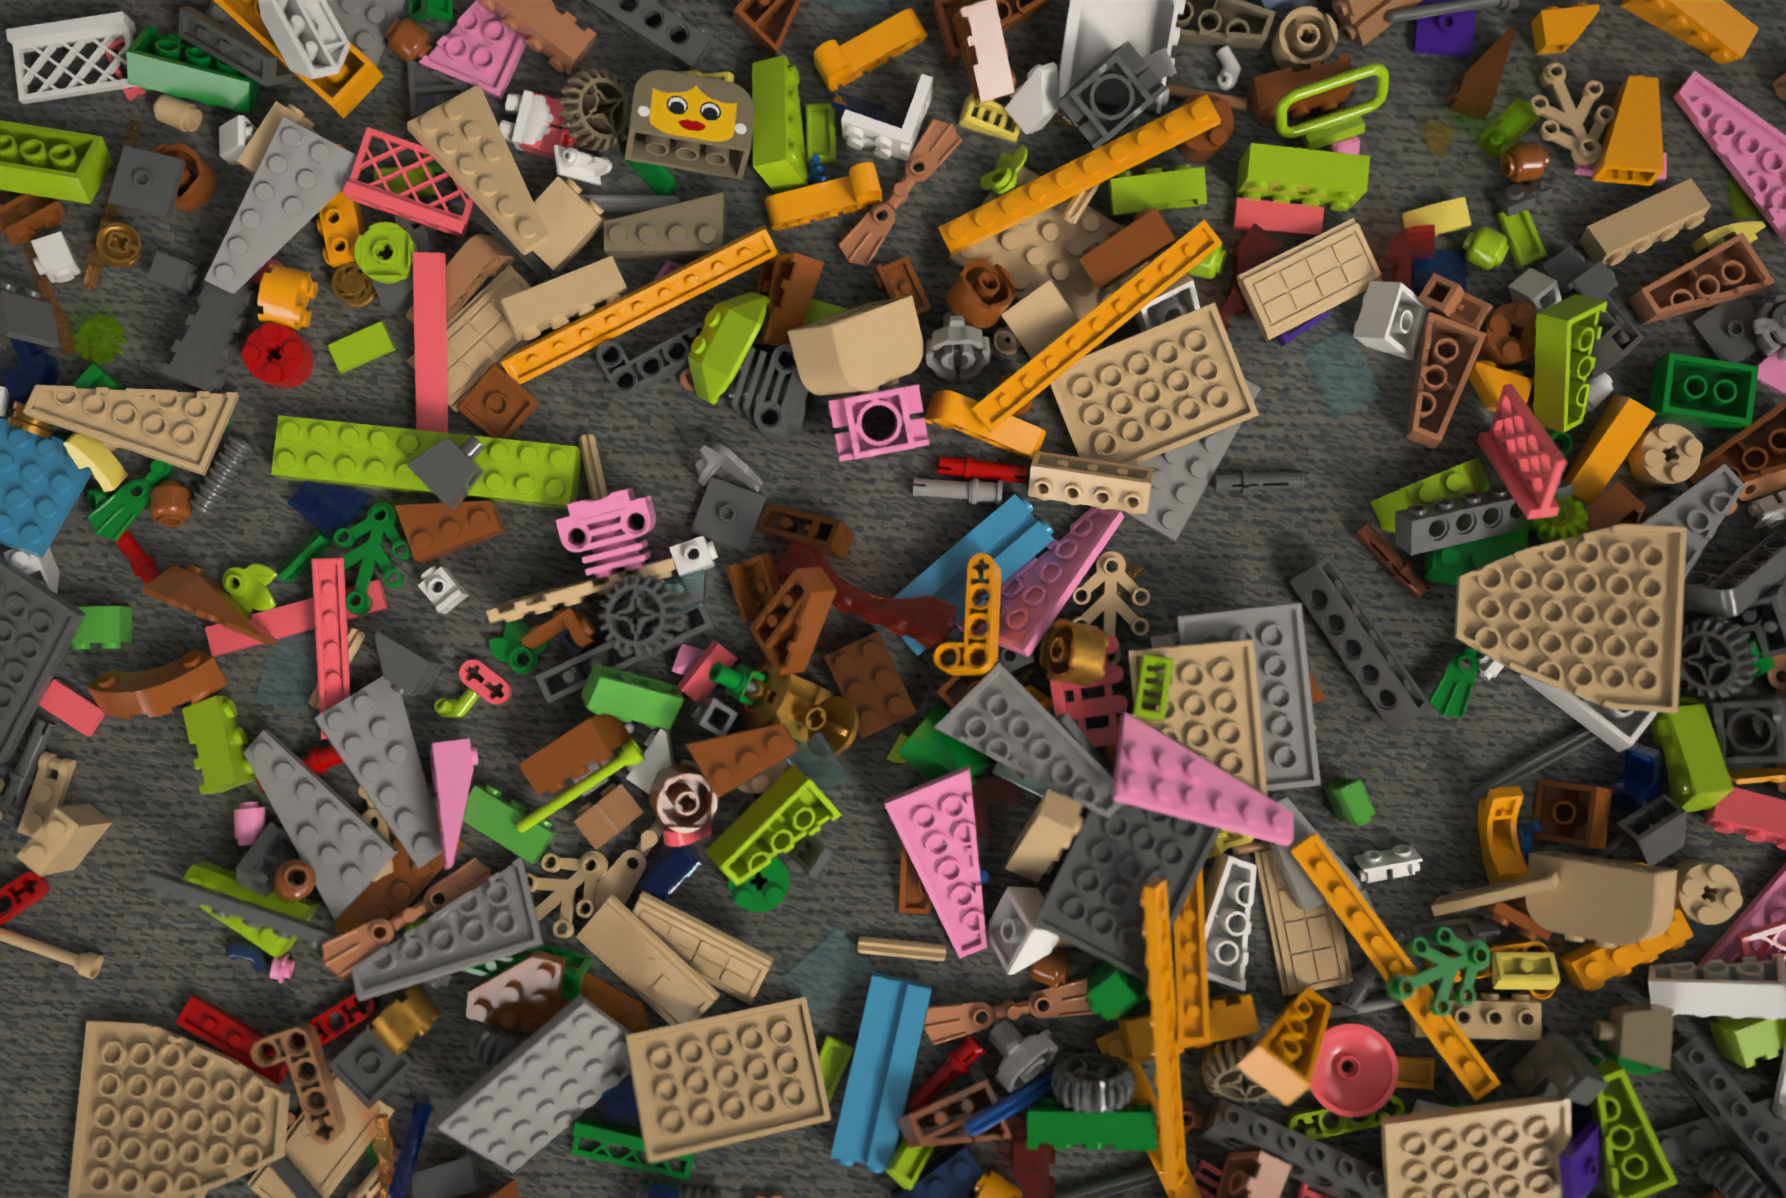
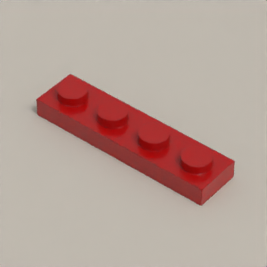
M196 994L190 997L175 1022L277 1084L283 1083L290 1072L286 1060L267 1067L258 1066L254 1063L251 1057L252 1047L265 1035ZM264 1043L265 1053L268 1056H275L274 1046L270 1043Z

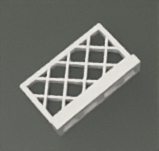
M122 11L6 29L7 41L13 46L19 101L23 104L137 87L128 84V78L116 80L112 77L121 63L127 66V61L124 59L127 57L126 51L134 42L133 34H136L135 23ZM124 37L125 46L118 55L108 49L115 39ZM94 42L99 47L89 59L79 53L86 43ZM66 47L70 51L60 64L50 58L57 48ZM36 51L40 56L32 67L29 68L24 63L23 53ZM106 51L115 59L104 71L95 64ZM78 56L86 63L75 76L66 68ZM49 60L57 67L48 79L45 80L37 73L46 61ZM92 68L102 73L95 84H86L82 81ZM63 72L73 78L66 88L58 89L54 86ZM35 76L44 82L36 93L28 94L27 85Z

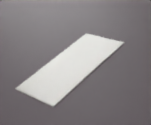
M1166 48L1143 56L1142 58L1146 63L1135 71L1138 75L1145 68L1150 67L1158 79L1177 73Z

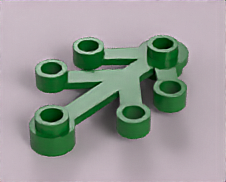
M387 502L375 503L369 508L367 519L350 529H338L334 534V541L339 546L348 548L353 545L355 539L371 531L369 540L342 556L344 557L345 571L363 559L354 591H351L346 596V608L355 615H365L372 607V599L367 594L376 562L384 573L383 581L387 586L397 589L404 583V576L395 569L381 545L385 533L392 543V554L397 559L407 560L412 554L409 544L402 539L395 527L398 518L397 511ZM380 512L386 513L383 520H377V515ZM343 534H348V540L346 542L341 543V536ZM406 546V552L403 555H398V548ZM397 574L398 580L391 584L389 578ZM359 596L361 598L360 604L353 606V599Z
M1436 927L1431 933L1432 941L1438 946H1448L1459 953V955L1450 958L1429 947L1426 939L1422 937L1410 938L1407 942L1409 954L1420 956L1435 964V966L1410 977L1406 975L1390 976L1386 981V992L1394 1000H1408L1414 994L1415 989L1440 979L1435 996L1429 1002V1010L1435 1016H1447L1451 1011V1003L1448 997L1457 971L1465 968L1460 986L1454 990V1000L1459 1005H1472L1476 999L1473 985L1477 973L1489 965L1491 954L1488 946L1481 940H1469L1466 943L1455 937L1450 928ZM1441 932L1444 933V941L1440 938ZM1417 942H1418L1419 945H1420V950H1419V952L1416 950V947H1415V945H1416ZM1403 983H1404V986H1405L1404 992L1402 991V988H1401ZM1464 991L1467 995L1466 1000H1464L1462 996ZM1439 1002H1441V1004H1442V1010H1441V1011L1438 1010V1003H1439Z

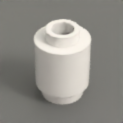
M1591 372L1586 378V383L1590 384L1585 413L1593 411L1613 391V381L1605 372L1597 377Z

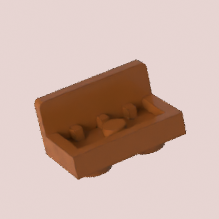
M23 194L0 206V232L11 246L19 242H28L37 232L45 228H54L61 223L62 219L65 218L63 206L53 198Z
M908 256L883 267L881 263L875 266L876 275L872 276L879 293L884 291L887 299L912 295L917 317L932 311V307Z
M770 553L760 554L743 563L733 564L726 568L743 623L755 621L781 588Z
M1523 896L1480 907L1491 914V920L1505 927L1511 924L1519 928L1517 933L1529 940L1535 941L1536 937L1548 940L1552 933L1539 926L1532 919L1526 906V898Z

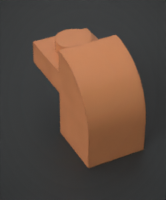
M1433 273L1418 297L1420 303L1430 312L1476 330H1480L1493 309L1490 303L1464 292L1460 284L1436 273Z

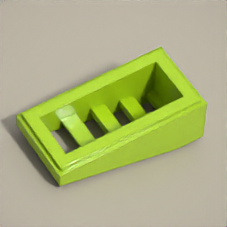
M1142 654L1133 717L1156 722H1163L1165 720L1173 658ZM1147 665L1165 668V673L1147 671ZM1145 678L1162 680L1163 685L1145 683ZM1143 691L1161 693V697L1143 696ZM1141 704L1157 705L1159 709L1158 711L1142 709Z

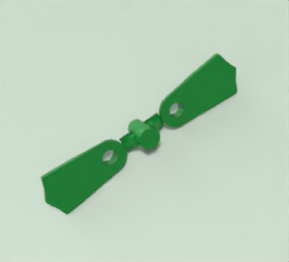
M231 418L229 419V422L225 430L233 423ZM159 460L153 461L150 465L151 470L143 477L144 479L129 481L91 512L87 518L91 522L95 534L118 541L150 501L152 486L160 479H169L172 476V467L174 465ZM142 487V494L137 497L133 496L134 488Z
M1468 645L1465 646V651L1458 652L1452 657L1428 699V702L1442 717L1453 716L1463 718L1479 667L1478 660L1474 656L1477 655L1478 651ZM1462 659L1470 663L1469 669H1464L1461 666Z

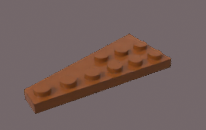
M436 816V820L440 830V827H442L441 821H439ZM388 827L390 842L399 850L392 858L394 872L384 876L377 882L372 881L341 918L338 919L334 930L346 933L376 919L389 921V919L400 914L404 909L410 908L444 869L443 854H440L418 869ZM460 837L458 839L455 855L466 844V842ZM382 927L375 928L374 936L382 939L386 935L385 929ZM323 954L322 959H321V961H320V962L323 963V964H324V954ZM329 969L342 981H345L352 974L351 970L343 977H339L333 970Z

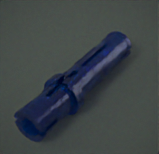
M414 1102L398 1159L394 1161L392 1166L395 1169L386 1194L387 1197L407 1198L413 1173L417 1172L418 1169L416 1162L433 1109L431 1105Z

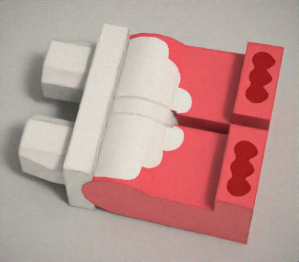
M524 90L523 95L508 94L505 109L507 113L518 116L516 123L504 120L500 123L499 128L505 141L513 143L517 150L527 151L556 160L554 145L577 148V138L568 137L570 128L561 126L565 122V117L558 115L563 110V106L557 102L559 99L542 94H534L527 90Z

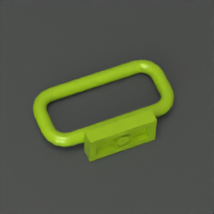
M1370 63L1287 92L1276 105L1275 127L1277 133L1283 138L1288 139L1301 137L1307 149L1312 150L1364 133L1365 122L1361 115L1376 110L1385 101L1389 87L1388 69L1383 64ZM1369 76H1377L1376 93L1371 99L1295 126H1287V110L1294 102Z

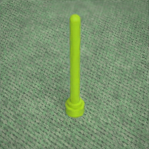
M633 739L624 744L617 757L516 823V830L520 833L527 831L625 765L627 767L632 764L636 766L646 760L639 745Z

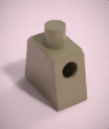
M1661 1004L1612 1007L1610 1010V1021L1596 1020L1594 1022V1037L1600 1040H1608V1050L1627 1059L1670 1070L1674 1009Z

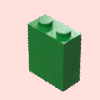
M938 703L899 748L897 753L929 781L970 766L971 786H973L976 782L972 778L974 774L980 776L990 764L986 760L988 756L934 728L949 713L944 706Z

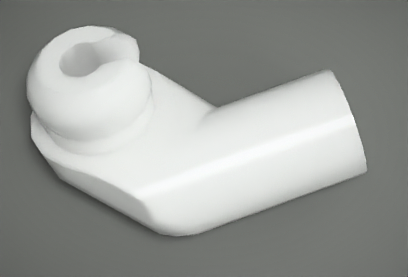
M1225 46L1216 53L1223 65L1220 75L1217 77V83L1221 89L1229 90L1236 85L1241 67L1230 47Z

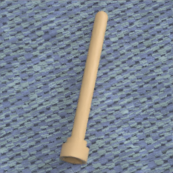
M0 927V941L74 966V969L78 971L80 976L94 979L99 974L104 957L92 952L79 955Z

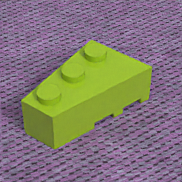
M1191 164L1174 166V171L1162 172V168L1145 169L1144 175L1133 176L1132 171H1124L1116 175L1115 178L1108 180L1111 216L1136 214L1146 208L1150 210L1156 208L1158 211L1198 207L1207 204L1205 167L1192 168Z
M214 696L182 709L189 743H195L199 758L193 760L196 770L202 769L205 784L199 786L201 795L223 793L257 780L244 755L246 750L245 744H247L248 740L245 731L237 725L235 719L237 709L231 699H228L227 696Z
M1705 704L1678 707V713L1664 712L1658 718L1657 727L1662 740L1672 800L1685 809L1686 812L1709 810L1734 789Z

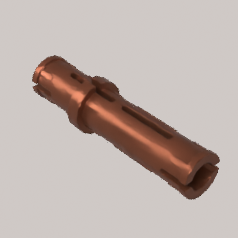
M1369 522L1365 523L1354 533V536L1393 574L1391 578L1395 582L1399 581L1415 599L1420 598L1429 590V584L1427 585L1412 569L1413 565L1410 562L1406 563L1370 526Z

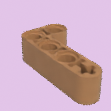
M482 234L473 236L446 265L447 323L456 315L489 275L498 276L503 268L508 264H513L515 260L513 255L494 236ZM414 304L411 306V308L408 310L406 314V318L413 325Z
M306 1022L298 1023L269 1033L257 1041L251 1050V1057L254 1063L258 1066L267 1067L286 1060L311 1137L315 1142L322 1145L333 1142L345 1129L346 1120L330 1070L326 1066L327 1061L314 1026ZM295 1032L304 1035L306 1040L305 1046L295 1043L293 1038ZM264 1043H270L274 1046L275 1056H268L265 1053ZM304 1062H310L314 1065V1075L307 1074L304 1071ZM313 1091L321 1092L324 1095V1104L314 1101ZM326 1123L327 1126L332 1125L334 1129L332 1131L330 1128L324 1129L323 1124Z

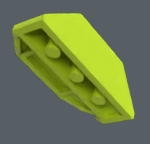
M749 292L717 303L709 311L705 318V325L699 336L692 342L691 351L688 355L697 397L713 405L717 403L719 396L725 392L733 381L763 324L770 298L755 292Z
M1478 457L1370 501L1380 528L1395 534V511L1408 509V506L1414 504L1426 505L1435 503V500L1441 498L1453 499L1462 497V494L1468 492H1485L1489 490L1490 483Z

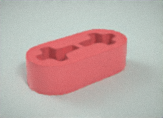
M468 660L461 665L459 669L461 681L487 702L500 705L510 699L512 695L510 683L484 662ZM479 666L478 673L485 678L483 682L476 678L469 680L470 673L467 671L468 668ZM489 682L494 686L502 684L501 691L504 693L503 697L496 696L493 698V690L487 684Z
M711 820L703 824L701 829L692 833L675 832L665 826L663 828L664 844L671 847L685 846L712 834Z

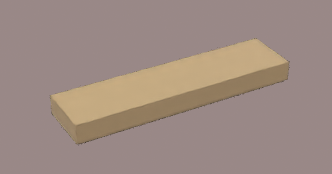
M1557 870L1546 871L1440 896L1435 900L1431 908L1434 916L1444 915L1552 890L1557 887L1561 880Z

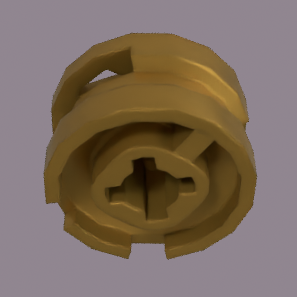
M113 222L99 230L96 237L97 252L99 258L105 264L112 268L125 269L137 263L141 256V240L133 227L125 223Z
M357 263L344 264L333 274L331 284L334 294L350 307H367L378 296L371 282L373 279L365 275Z
M15 401L13 405L15 412L13 416H9L6 424L49 439L53 433L50 430L52 424L26 416L23 413L26 405Z

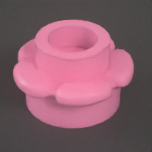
M287 953L277 958L274 957L270 970L271 979L279 980V983H283L285 978L290 979L292 977L295 961L290 960V954Z

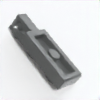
M1471 917L1414 924L1411 926L1412 938L1422 937L1426 939L1429 947L1440 953L1455 951L1448 946H1438L1432 941L1431 933L1436 927L1450 928L1455 937L1466 943L1469 940H1481L1486 945L1498 943L1501 932L1497 922L1478 923L1477 921H1472ZM1441 932L1440 938L1442 941H1444L1445 938L1443 932ZM1417 942V943H1416V947H1417L1418 952H1419V950H1420V945H1419V943Z

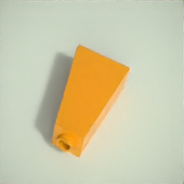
M1629 75L1617 91L1612 107L1615 116L1606 127L1601 144L1602 154L1596 161L1592 181L1651 186L1664 171L1658 78L1645 77L1643 75Z
M1615 394L1612 396L1564 481L1573 485V503L1580 506L1582 502L1591 505L1596 501L1655 416V412L1629 397Z

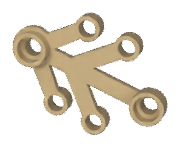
M1560 63L1548 64L1539 75V83L1544 89L1553 90L1562 111L1550 106L1548 99L1543 95H1536L1531 99L1528 104V111L1532 115L1543 116L1549 119L1542 124L1538 131L1541 139L1553 141L1570 149L1571 157L1577 164H1592L1602 154V146L1598 140L1605 126L1614 118L1615 112L1607 105L1599 107L1593 116L1594 124L1587 135L1583 122L1594 101L1603 93V85L1596 80L1589 81L1582 91L1583 97L1576 109L1564 83L1566 78L1564 66ZM1589 89H1594L1596 93H1592ZM1534 103H1539L1542 108L1537 107ZM1600 114H1605L1607 118H1603ZM1559 124L1570 129L1573 136L1561 132ZM1545 128L1551 129L1553 133L1547 132Z
M1108 551L1099 556L1096 561V572L1082 586L1076 587L1071 598L1076 604L1084 605L1089 602L1090 593L1103 582L1104 594L1081 616L1073 618L1072 621L1083 620L1085 624L1090 625L1103 612V631L1107 635L1115 636L1117 612L1130 625V630L1133 634L1142 636L1148 632L1149 623L1146 619L1138 617L1116 594L1117 582L1131 594V601L1135 605H1146L1150 600V594L1146 589L1140 588L1125 573L1126 562L1122 555L1117 552ZM1109 561L1116 563V569L1113 572H1109L1106 568ZM1079 590H1084L1086 593V598L1083 601L1076 599V593ZM1139 591L1145 594V599L1142 602H1137L1135 599V595ZM1138 621L1144 623V629L1141 632H1137L1134 628L1135 623ZM1120 650L1114 653V658L1111 661H1108L1109 665L1118 664L1121 658Z
M588 851L580 859L560 858L552 853L546 854L542 858L541 865L545 871L555 873L560 869L577 871L568 880L538 878L533 874L527 873L528 878L531 877L533 881L530 887L531 892L536 890L554 891L535 908L538 922L561 903L559 920L553 925V933L559 938H569L574 932L572 918L576 889L583 883V899L577 903L576 912L583 918H591L597 912L595 904L597 881L603 878L608 870L606 857L598 851ZM550 858H554L556 861L552 868L548 866ZM594 860L596 867L594 870L589 871L588 864ZM589 903L590 911L584 914L583 906ZM565 923L567 931L561 934L560 926Z

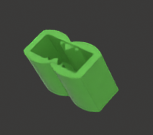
M1345 777L1323 787L1339 822L1345 821L1347 825L1354 824L1355 827L1372 821L1371 816L1376 814V811L1361 778Z

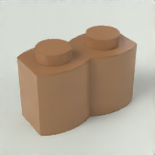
M612 783L600 793L603 798L598 803L593 805L590 801L576 812L579 817L574 823L595 850L601 848L646 812L624 783L619 786Z

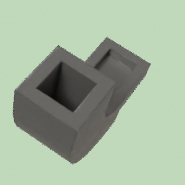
M393 215L397 225L412 236L417 252L436 253L433 236L424 225L421 226L416 222ZM413 272L409 278L396 283L383 284L374 280L371 281L383 308L390 314L414 302Z
M746 793L731 817L736 821L758 797ZM807 834L794 843L795 847L784 853L807 873L817 878L833 854V851L825 846V843L815 835L809 836Z

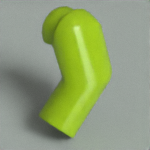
M468 687L459 699L439 698L434 704V710L444 718L463 717L480 696Z

